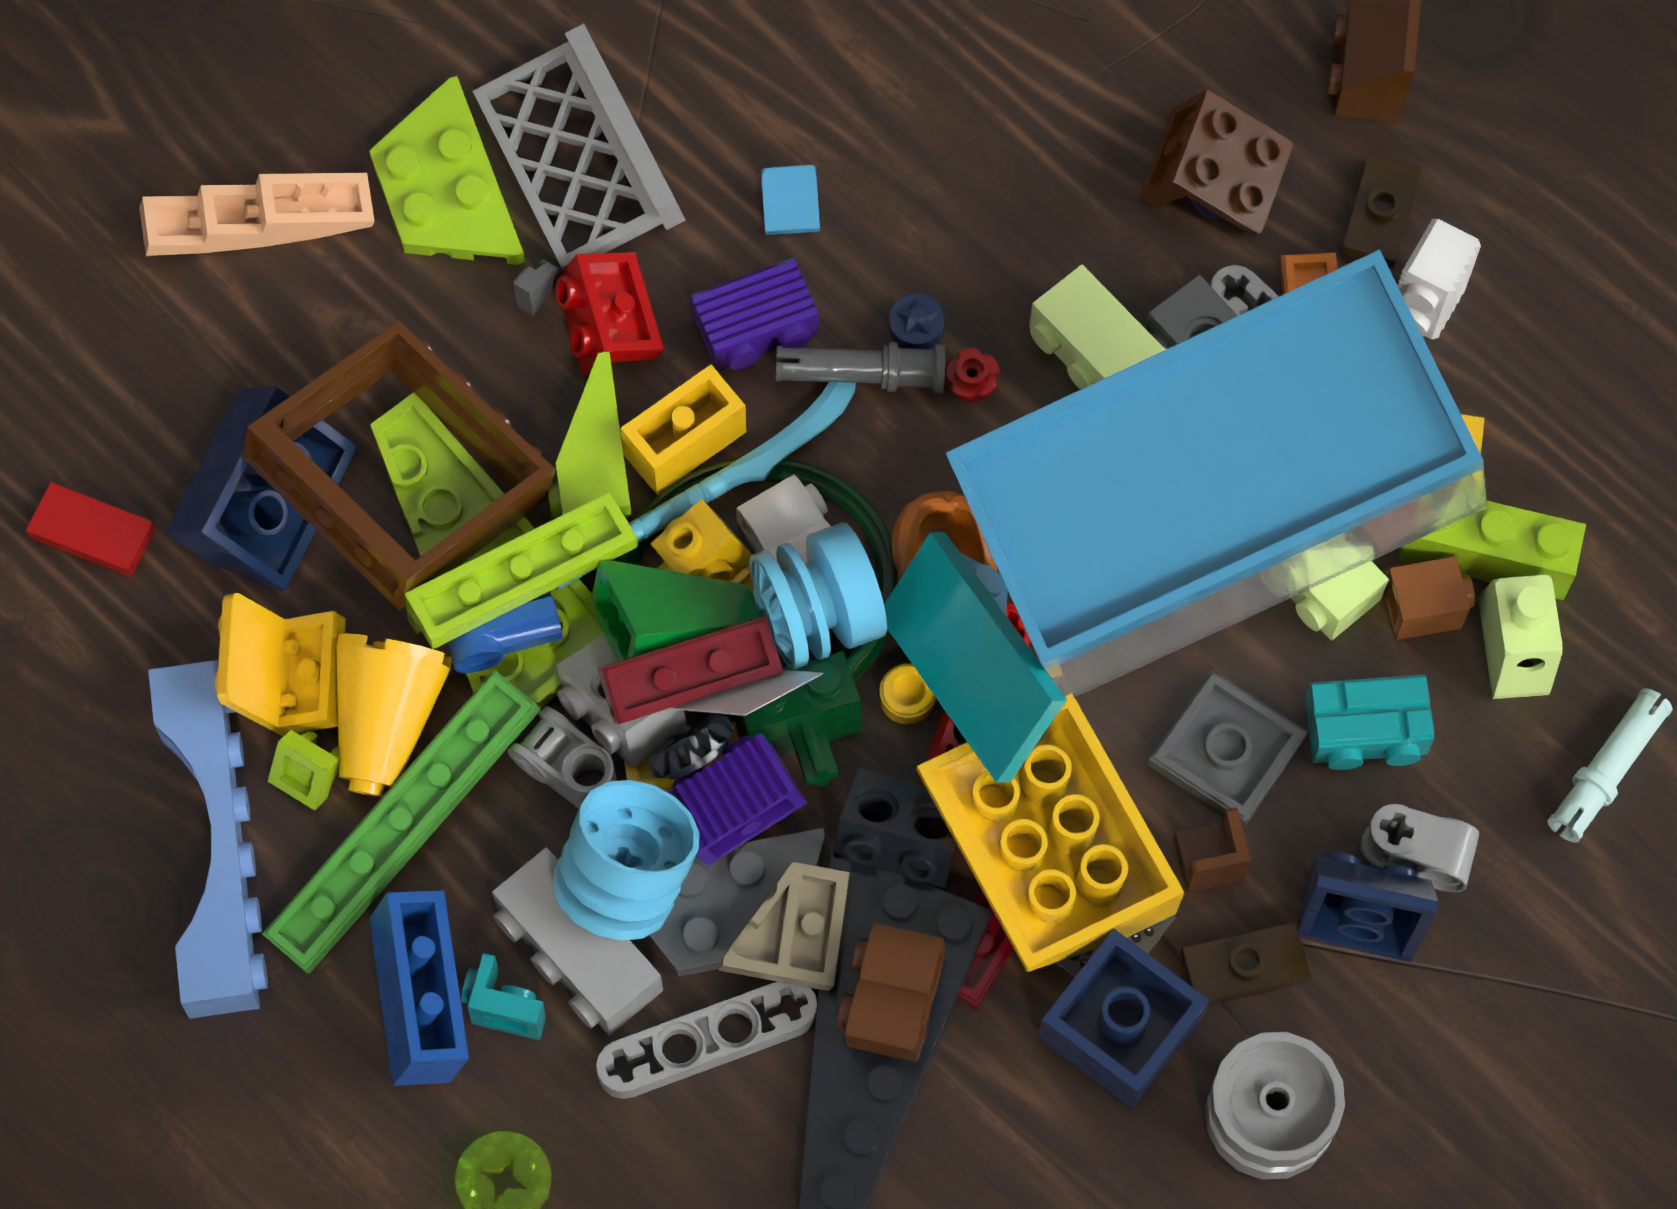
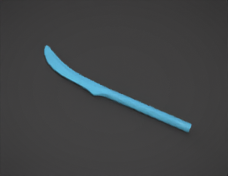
M829 382L814 403L777 435L717 473L700 481L699 484L693 485L669 501L643 514L640 518L631 521L629 525L637 536V544L665 529L672 520L686 513L701 498L706 503H709V501H713L736 486L752 481H764L777 464L825 430L844 412L855 394L856 383ZM581 575V576H579V577H577V578H575V579H573V580H571V581L574 582L575 580L581 578L583 575ZM571 581L557 587L556 589H562L563 587L569 585Z

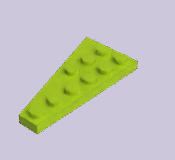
M414 393L370 424L372 434L420 557L504 495L501 489L437 416ZM523 517L461 565L535 528ZM580 579L574 582L571 581L569 585L560 590L555 588L550 591L558 613L563 639L506 654L499 664L489 669L466 673L473 694L490 674L496 670L536 703L540 709L558 695V691L562 688L557 664L604 634L590 606L592 593Z

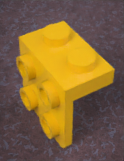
M240 593L225 595L222 602V615L218 623L220 648L218 670L215 675V687L219 702L281 736L286 735L290 730L302 733L338 727L336 645L339 634L345 633L346 618L335 611L283 619Z

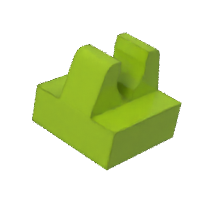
M290 730L278 741L267 782L311 809L316 810L328 799L330 788L339 771L338 747L329 753L316 745L318 735L314 732L308 731L299 735Z

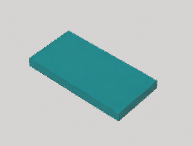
M930 532L884 604L887 629L996 783L1010 782L1067 699L945 532Z

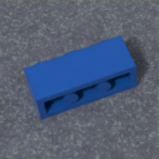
M444 890L386 893L369 918L392 1086L450 1083L469 1060Z

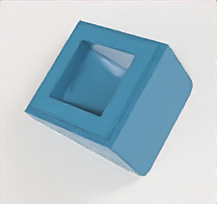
M800 165L762 169L761 189L765 235L820 232L816 167L814 165Z

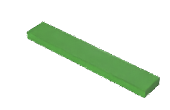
M494 670L262 934L306 973L310 974L540 712L539 706Z

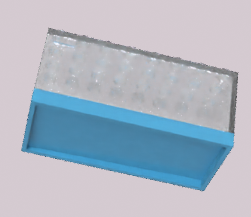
M1380 250L946 452L1042 666L1063 695L1066 696L1072 693L1074 698L1487 508L1483 458Z

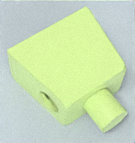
M1550 575L1495 579L1478 596L1492 698L1502 699L1549 695L1562 656V639L1552 578ZM1526 659L1533 662V667L1524 668L1517 666L1518 663Z

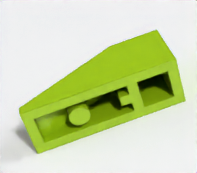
M609 352L598 353L557 458L558 483L551 484V488L548 490L552 518L560 517L610 492L628 523L632 521Z

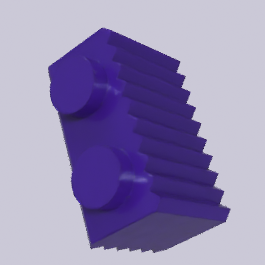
M794 257L690 295L691 314L715 370H722L726 366L733 370L746 368L758 361L765 352L774 351L776 346L800 348L818 333V310L814 305L813 298L809 293V289Z
M762 734L754 735L753 738L751 736H744L734 740L722 752V759L715 760L712 765L706 766L704 769L699 768L683 777L677 778L673 782V790L667 792L676 797L692 814L699 830V847L696 855L708 866L807 803L777 751Z

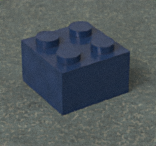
M1113 929L1043 1017L1038 1038L1131 1109H1134L1201 1023L1210 1000L1117 930Z

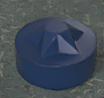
M906 295L900 298L890 311L889 332L891 338L901 348L931 349L940 341L943 335L944 312L939 303L927 295Z

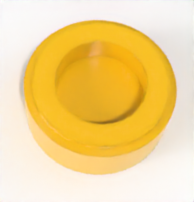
M901 664L893 667L884 675L880 684L879 701L881 708L895 722L901 724L921 722L932 713L935 707L936 697L913 664Z

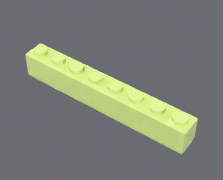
M1083 264L1032 303L1029 327L1033 340L1045 353L1052 354L1054 352L1067 366V372L1071 380L1080 390L1165 350ZM1344 533L1259 572L1268 586L1276 591L1282 589L1296 604L1295 607L1299 617L1310 629L1314 631L1321 630L1331 641L1381 600L1389 581L1379 568Z

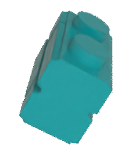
M1425 674L1310 683L1305 696V710L1313 763L1328 762L1330 769L1349 770L1361 766L1364 763L1363 759L1386 758V763L1391 766L1410 765L1420 761L1421 755L1428 754L1434 741V727L1429 707L1430 699Z

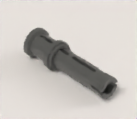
M888 342V345H882V350L776 346L775 381L880 383L881 389H886V392H896L898 387L931 388L933 393L942 394L945 378L944 344H935L933 349L899 348L895 342Z

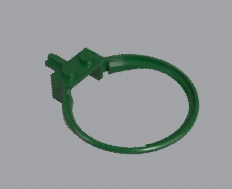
M738 459L715 463L683 476L655 496L637 518H640V516L655 509L662 503L669 501L693 485L699 484L700 481L717 473ZM783 459L772 469L764 481L781 482L795 474L804 487L810 483L813 484L822 496L840 506L854 519L867 537L873 550L878 569V585L883 603L885 604L896 587L898 578L897 570L892 560V539L877 511L864 496L839 477L807 463ZM651 537L637 544V548L619 556L617 562L639 565ZM887 629L884 637L854 647L846 657L842 651L821 660L814 659L808 661L807 665L794 670L789 667L783 668L782 670L824 674L746 716L722 715L739 722L743 736H751L753 738L754 735L762 734L774 747L779 756L795 752L807 786L815 783L818 787L828 785L829 779L839 777V771L829 742L863 732L861 702L855 685L880 653L888 637L889 630Z

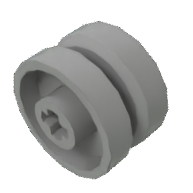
M1289 1032L1259 1033L1238 1043L1221 1061L1205 1104L1207 1132L1218 1154L1237 1171L1262 1180L1288 1179L1311 1168L1328 1149L1332 1138L1338 1130L1345 1109L1343 1080L1332 1058L1311 1040ZM1273 1100L1278 1102L1283 1108L1280 1111H1276L1268 1105Z

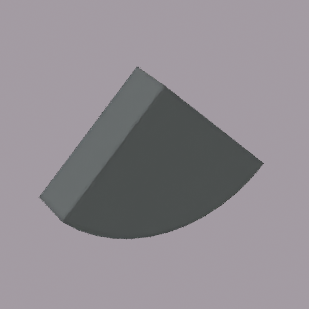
M545 259L538 261L536 270L530 266L524 268L513 281L517 307L531 316L535 315L555 288L556 281L563 272L562 269Z

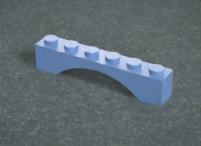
M218 660L148 670L154 726L162 743L183 761L199 783L206 799L211 823V863L205 891L192 922L175 946L180 1001L189 1019L260 1009L258 990L268 988L264 954H254L252 933L262 932L259 901L257 897L248 898L246 877L256 876L254 850L251 841H242L241 822L250 821L249 799L246 787H237L235 767L245 765L243 743L240 732L231 733L229 713H235V711L222 705L217 697L215 675L218 670Z

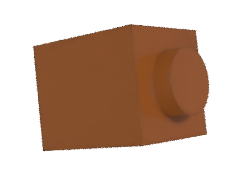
M1457 556L1392 567L1388 571L1387 578L1389 581L1383 594L1395 640L1462 629L1470 608L1475 606V593L1470 576L1468 574L1461 575Z

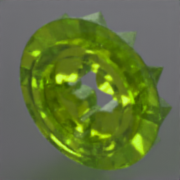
M498 1131L478 1138L464 1151L456 1168L455 1186L464 1209H540L544 1202L549 1199L552 1173L545 1153L532 1139L516 1132ZM513 1157L515 1158L513 1161L514 1179L521 1182V1185L526 1190L519 1187L517 1190L507 1188L502 1196L499 1195L497 1202H494V1183L487 1179L485 1174L480 1172L483 1171L488 1174L491 1171L501 1173L505 1165L509 1166Z

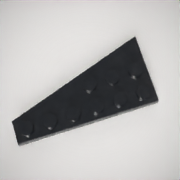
M831 847L830 869L850 872L834 987L829 991L820 989L818 991L799 1209H868L957 1004L963 984L965 985L976 960L981 942L994 918L993 910L923 882L911 880L904 875L869 865H860L849 859L833 855L834 847ZM874 923L944 938L945 956L931 1006L928 1026L918 1062L850 1048L847 1046L845 1038L846 1029L837 1027L843 996L845 993L855 994L860 979V973L852 972L857 942L860 937L869 939Z

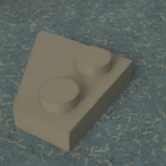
M792 862L720 960L718 971L825 991L832 989L835 982L850 872Z

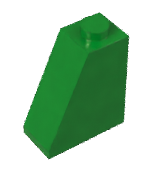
M611 560L598 562L590 606L618 661L764 616L755 604L754 596L747 584Z

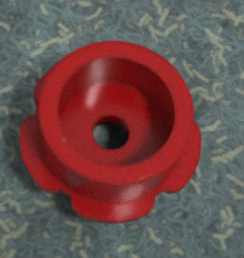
M968 348L961 350L957 353L956 359H951L946 364L945 380L950 384L951 391L963 401H980L992 394L997 387L998 363L991 355H982L978 349ZM975 370L978 375L971 378L967 375V372Z

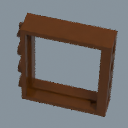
M400 321L391 325L247 427L242 456L254 470L399 611L406 606V592L457 568L545 502L556 471L541 456V449L527 443L512 428L509 420L501 411L491 408L473 391L470 383L461 373L452 371L433 353L431 346L426 340L421 342ZM390 372L394 373L513 487L416 561L293 442Z

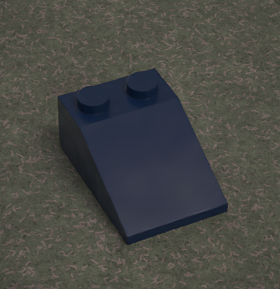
M1329 852L1326 856L1315 854L1308 872L1297 929L1300 938L1411 963L1436 915L1438 899L1432 880L1418 877V873L1411 868L1400 865H1386L1383 869L1360 864V860L1357 857L1342 852Z

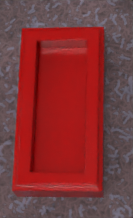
M50 482L26 532L29 538L132 577L156 528L150 520Z

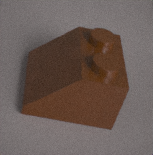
M1349 0L1346 15L1336 14L1332 47L1341 48L1340 63L1331 62L1327 94L1337 95L1335 116L1400 123L1415 72L1421 0Z

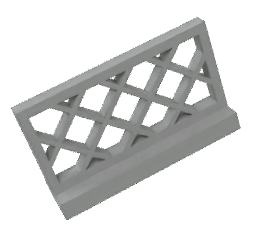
M584 23L565 33L568 42L473 90L563 271L576 254L606 253L662 223L665 229L668 230L686 221ZM565 62L568 63L573 74L565 94L541 88L546 72ZM579 87L586 99L576 97ZM509 91L526 95L517 119L497 114L490 101ZM537 98L561 104L552 128L528 122ZM572 107L594 113L595 120L588 138L563 131ZM503 126L513 129L510 138ZM602 131L609 143L598 141ZM524 132L548 138L539 163L520 158L516 153ZM559 141L584 148L575 172L550 166ZM594 151L616 156L618 163L611 182L586 175ZM525 170L535 173L532 183ZM624 175H626L631 187L621 185ZM546 176L571 182L562 207L540 201L538 196ZM582 185L606 192L598 217L573 210ZM617 195L638 200L645 214L626 224L608 220ZM548 214L558 217L555 226H553ZM568 220L593 226L588 243L567 253L561 239ZM604 230L610 231V232H608V233L602 235L603 232H604Z

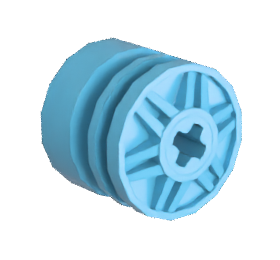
M842 522L808 534L805 542L807 563H804L799 553L790 543L778 545L776 551L777 561L769 551L765 550L755 553L750 557L749 565L754 587L755 604L759 611H762L764 616H767L776 649L786 665L793 670L807 665L809 660L808 649L817 659L821 660L829 657L831 651L830 628L844 647L849 649L884 637L887 632L885 607L875 573L860 540L848 523Z
M634 780L610 781L591 790L579 807L570 829V838L565 843L561 857L554 869L552 889L560 908L580 927L597 936L614 940L643 939L660 930L672 911L674 901L680 893L681 884L688 875L698 852L699 830L692 814L676 797L655 785Z

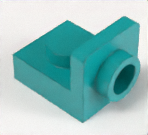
M483 953L479 969L469 968L462 989L461 1002L468 1004L467 1008L471 1023L540 1040L546 1021L543 1001L536 1000V995L533 992L516 986L506 985L502 987L501 991L494 990L499 971L496 957Z

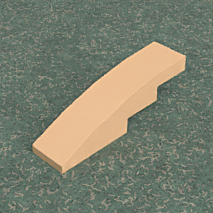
M367 173L259 174L255 185H201L197 196L142 197L139 206L146 256L199 254L260 248L322 238L372 227L374 224Z

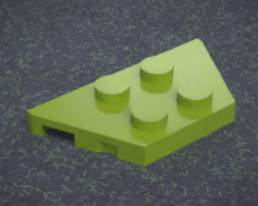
M457 76L451 77L369 151L404 252L408 254L432 256L436 253H444L452 258L474 260L475 255L506 258L507 264L518 265L525 263L524 252Z

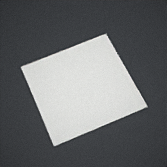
M783 670L782 673L670 709L746 716L824 673Z

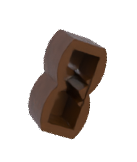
M877 923L873 924L869 939L859 938L854 953L852 972L860 973V979L855 994H844L837 1023L838 1028L846 1029L845 1038L848 1047L918 1062L928 1026L931 1006L945 956L944 938Z

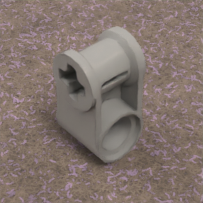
M544 706L539 712L541 720L520 744L512 743L507 749L509 756L522 770L537 781L547 784L578 809L591 790L607 782L617 781L614 765L609 753L581 733L562 714L548 706ZM588 770H598L604 774L602 780L596 785L582 786L576 783L577 778Z
M1390 804L1383 806L1374 814L1370 826L1366 828L1360 840V850L1364 860L1371 867L1383 869L1386 865L1405 866L1415 870L1418 873V877L1432 880L1436 890L1462 892L1467 888L1479 839V831L1474 826L1461 820L1438 817L1400 804ZM1394 818H1399L1398 822L1393 821ZM1385 831H1390L1395 834L1394 843H1396L1397 845H1392L1387 842L1388 833ZM1384 854L1389 855L1388 858H1383Z

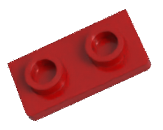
M635 252L576 254L556 281L555 297L558 306L564 311L570 331V349L573 356L578 359L582 375L584 377L590 375L596 357L601 352H609L611 362L655 360L664 350Z

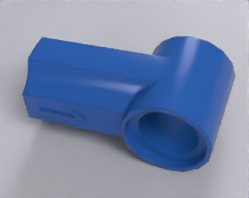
M549 591L447 642L454 669L460 673L483 671L499 664L506 654L563 639L553 596Z

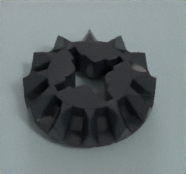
M709 715L703 720L697 719L693 724L682 727L679 732L666 738L663 744L654 748L647 766L657 779L665 777L677 779L701 768L723 752L729 744L728 739L734 733L735 728L727 716Z

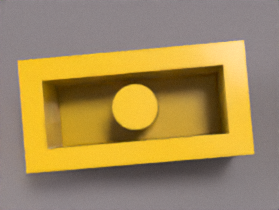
M709 365L620 428L623 455L655 494L658 495L668 486L690 473L746 433V406L715 368Z

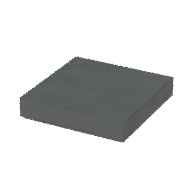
M1211 670L1150 756L1147 766L1221 814L1224 813L1225 809L1237 807L1241 824L1244 828L1306 739L1308 731Z

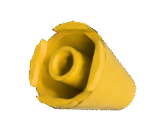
M339 634L336 645L339 777L350 780L348 791L374 797H383L384 787L391 788L403 774L451 669L452 659L451 656L444 657L445 653L397 640L373 641L371 646L366 644L367 635Z

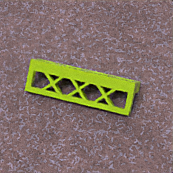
M608 492L406 592L405 602L408 621L416 634L423 632L431 648L435 649L597 568L599 561L613 560L637 548V536L613 496Z

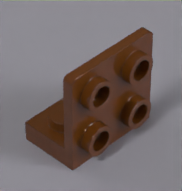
M1207 89L1173 107L1139 199L1158 209L1178 198L1182 199L1187 196L1252 236L1257 235L1263 231L1293 144L1289 139Z

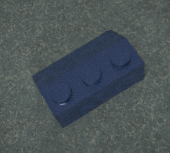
M277 386L240 388L165 533L208 563L275 590L286 591L316 529L254 470L242 456L247 427L290 396ZM323 420L293 441L337 485H339L358 447Z

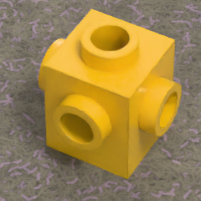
M702 498L682 516L672 520L666 526L664 532L651 543L664 560L657 569L730 581L738 571L749 563L752 555L728 525Z

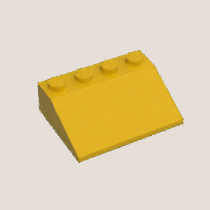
M1072 693L1065 696L1067 701L1010 782L996 783L968 742L918 765L916 769L1027 972L1097 949L1113 929L1128 938L1176 914L1185 893Z

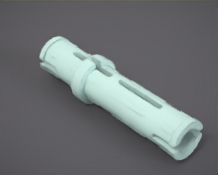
M1641 689L1635 702L1589 766L1581 767L1572 778L1574 787L1555 813L1547 820L1548 825L1554 832L1562 824L1566 826L1560 837L1570 842H1579L1583 832L1602 806H1609L1618 795L1616 786L1663 720L1673 710L1672 705L1666 698L1662 700L1658 707L1654 705L1661 694L1652 689Z

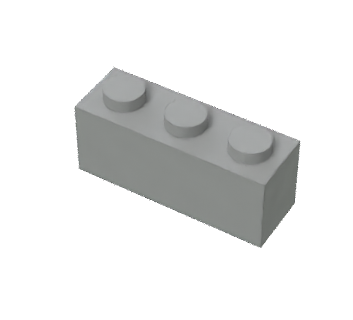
M546 847L492 891L495 906L498 910L492 916L509 939L515 943L522 937L536 954L530 960L547 982L554 985L560 980L574 997L568 1003L583 1023L590 1029L598 1023L611 1036L663 992L661 975L630 940L619 941L597 936L575 924L560 908L552 889L553 874L558 859Z

